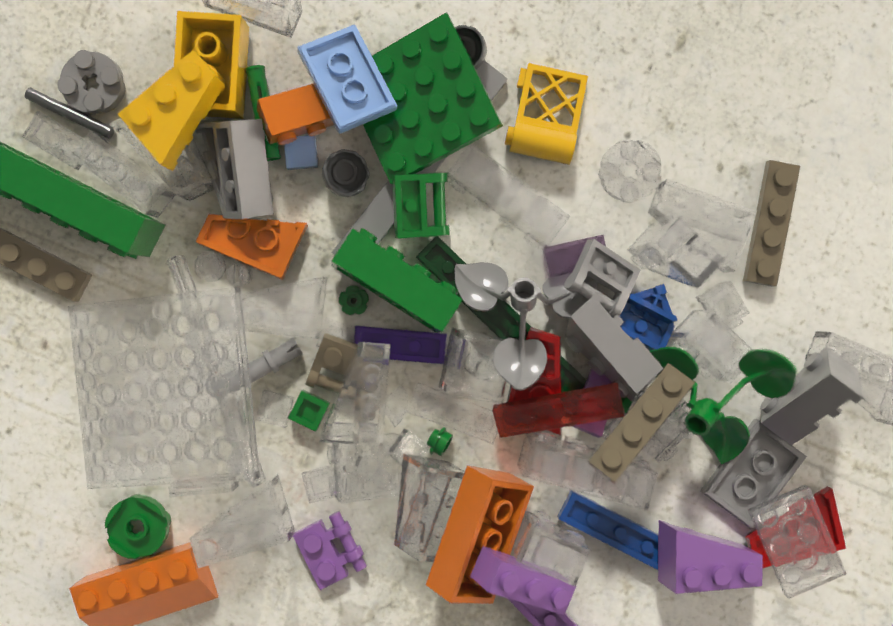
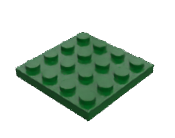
M447 12L372 55L397 104V110L363 124V127L390 184H392V175L416 174L503 127Z

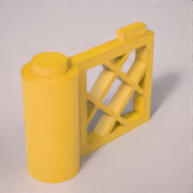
M528 63L527 69L521 68L517 88H522L516 122L514 127L508 126L505 145H510L509 152L569 165L576 145L577 129L588 76ZM532 74L545 76L550 85L537 92L531 83ZM566 81L578 83V93L567 99L559 86ZM554 89L562 103L549 110L541 97ZM530 91V93L532 94V96L527 99V97H528V92ZM535 100L545 113L537 119L523 116L525 107ZM574 101H576L575 108L571 105ZM566 107L573 117L571 126L559 124L553 114Z

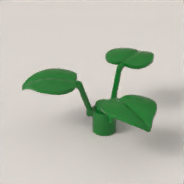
M663 347L649 351L663 368L669 363L692 381L699 374V367L696 361L683 349ZM756 349L743 355L738 366L747 377L743 378L719 403L710 398L697 401L698 384L694 381L695 384L691 389L690 400L687 403L691 410L685 417L684 423L690 432L703 438L714 451L721 464L737 457L745 449L750 439V433L745 423L734 416L725 417L724 413L720 412L721 409L749 382H751L753 389L762 396L780 398L787 395L795 384L797 369L782 354L766 349Z

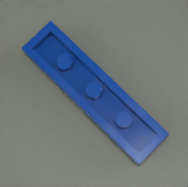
M570 490L557 516L559 520L658 570L657 533Z

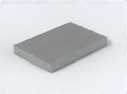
M754 419L748 426L750 439L745 449L734 459L720 464L700 490L751 530L807 457L761 424L757 419Z

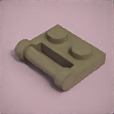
M324 333L305 385L312 388L315 385L353 398L355 403L364 405L382 361L383 354ZM321 368H325L361 381V385L358 388L319 373Z

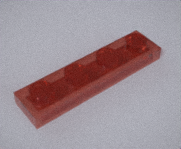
M618 383L495 404L492 409L500 438L625 417Z

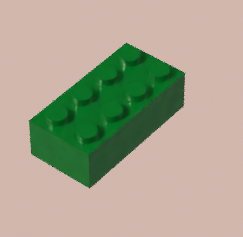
M352 228L332 259L331 266L433 332H443L463 300L457 296L459 290L445 281L437 283L429 278L432 273L417 263L414 266L409 265L403 261L405 255L395 248L388 246L387 249H384L376 243L378 238L369 231L361 228L358 232Z

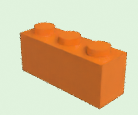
M314 84L258 99L257 112L260 119H262L269 144L278 142L279 145H286L294 142L297 139L296 136L306 133L309 136H316L327 130L326 127L334 125Z

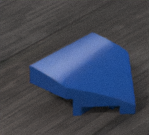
M664 284L630 294L619 316L624 321L620 326L622 330L633 340L638 338L649 351L667 346L675 328L674 322L678 321L676 315L672 314L665 295L667 291Z

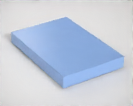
M355 24L297 47L298 54L339 134L397 110V104Z

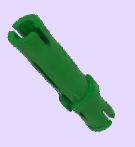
M253 65L245 68L248 78L254 119H260L257 112V102L259 99L257 87L260 88L261 98L270 95L265 75V66ZM265 133L267 162L281 159L278 142L269 144Z

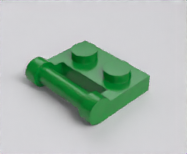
M447 172L392 175L395 238L450 235V227L446 225L445 182H448ZM426 183H432L434 225L428 226Z

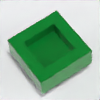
M301 390L288 419L316 432L330 402L308 391Z

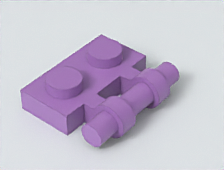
M340 511L329 516L333 525L329 529H326L322 519L293 534V538L320 590L348 576L349 572L345 566L346 563L351 562L356 572L367 567L362 557L364 552L360 545H356L350 533L352 528L348 521H344ZM338 537L345 549L340 554L332 540Z

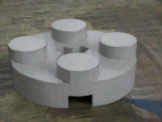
M80 50L64 65L57 84L59 91L70 106L84 114L96 115L102 112H110L120 104L125 94V83H123L121 68L108 56L99 52ZM98 76L96 78V82L99 84L98 88L91 87L88 91L87 80Z

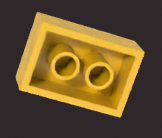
M177 11L174 65L194 49L225 84L206 117L244 119L247 75L245 68H247L249 43L248 24L241 15Z

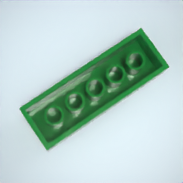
M0 142V196L10 200L14 198L22 202V207L34 213H43L51 216L49 220L65 228L71 227L79 231V236L95 243L98 241L108 245L107 249L119 256L126 257L127 255L134 259H137L138 255L150 257L165 224Z

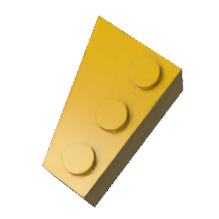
M193 49L117 115L161 166L173 171L178 164L176 162L185 146L189 145L192 141L194 131L200 121L207 116L225 84Z

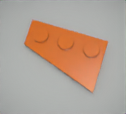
M208 214L195 242L198 245L283 280L308 225L304 222L289 223L267 219V221L247 218L226 219L223 218V215Z

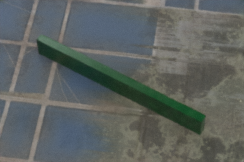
M438 236L416 256L440 282L445 281L456 288L455 265L466 263ZM497 299V303L492 310L477 311L467 306L462 300V303L501 341L507 338L519 340L520 315L506 301ZM527 322L525 329V340L527 339V335L531 327ZM561 356V399L575 411L586 379Z

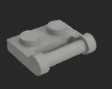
M590 239L587 240L573 272L566 279L564 288L572 293L577 292L589 300L596 292H599L584 282L586 276H590L615 293L613 299H610L599 292L604 298L600 304L613 318L615 315L618 314L620 316L641 270L597 240Z

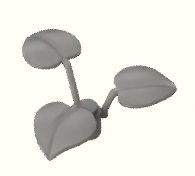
M493 263L456 264V288L459 290L458 293L464 303L470 308L477 311H490L495 307L497 299L505 300L511 296L512 307L520 312L519 340L507 338L501 341L495 348L493 363L498 374L515 390H523L530 387L544 372L547 353L541 341L537 339L525 340L526 313L535 307L538 298L545 305L552 304L553 311L558 316L570 319V316L588 301L577 292L572 293L564 288L565 281L572 272H562L550 276L543 284L542 294L541 289L537 288L536 283L529 278H520L513 283L512 287H508L506 272ZM587 275L584 282L596 289L598 282Z

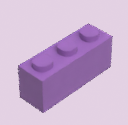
M484 546L470 575L489 593L565 615L577 586L554 569Z

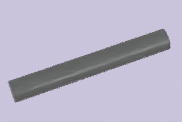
M31 87L25 92L26 99L108 139L114 135L115 129L52 97Z

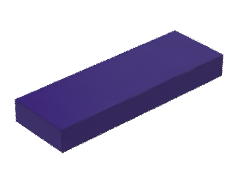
M355 326L354 343L382 353V359L444 364L447 334Z

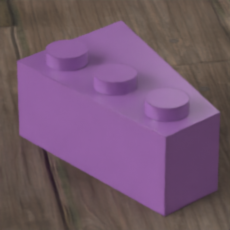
M659 520L658 581L675 594L762 586L763 555L743 544L706 535Z

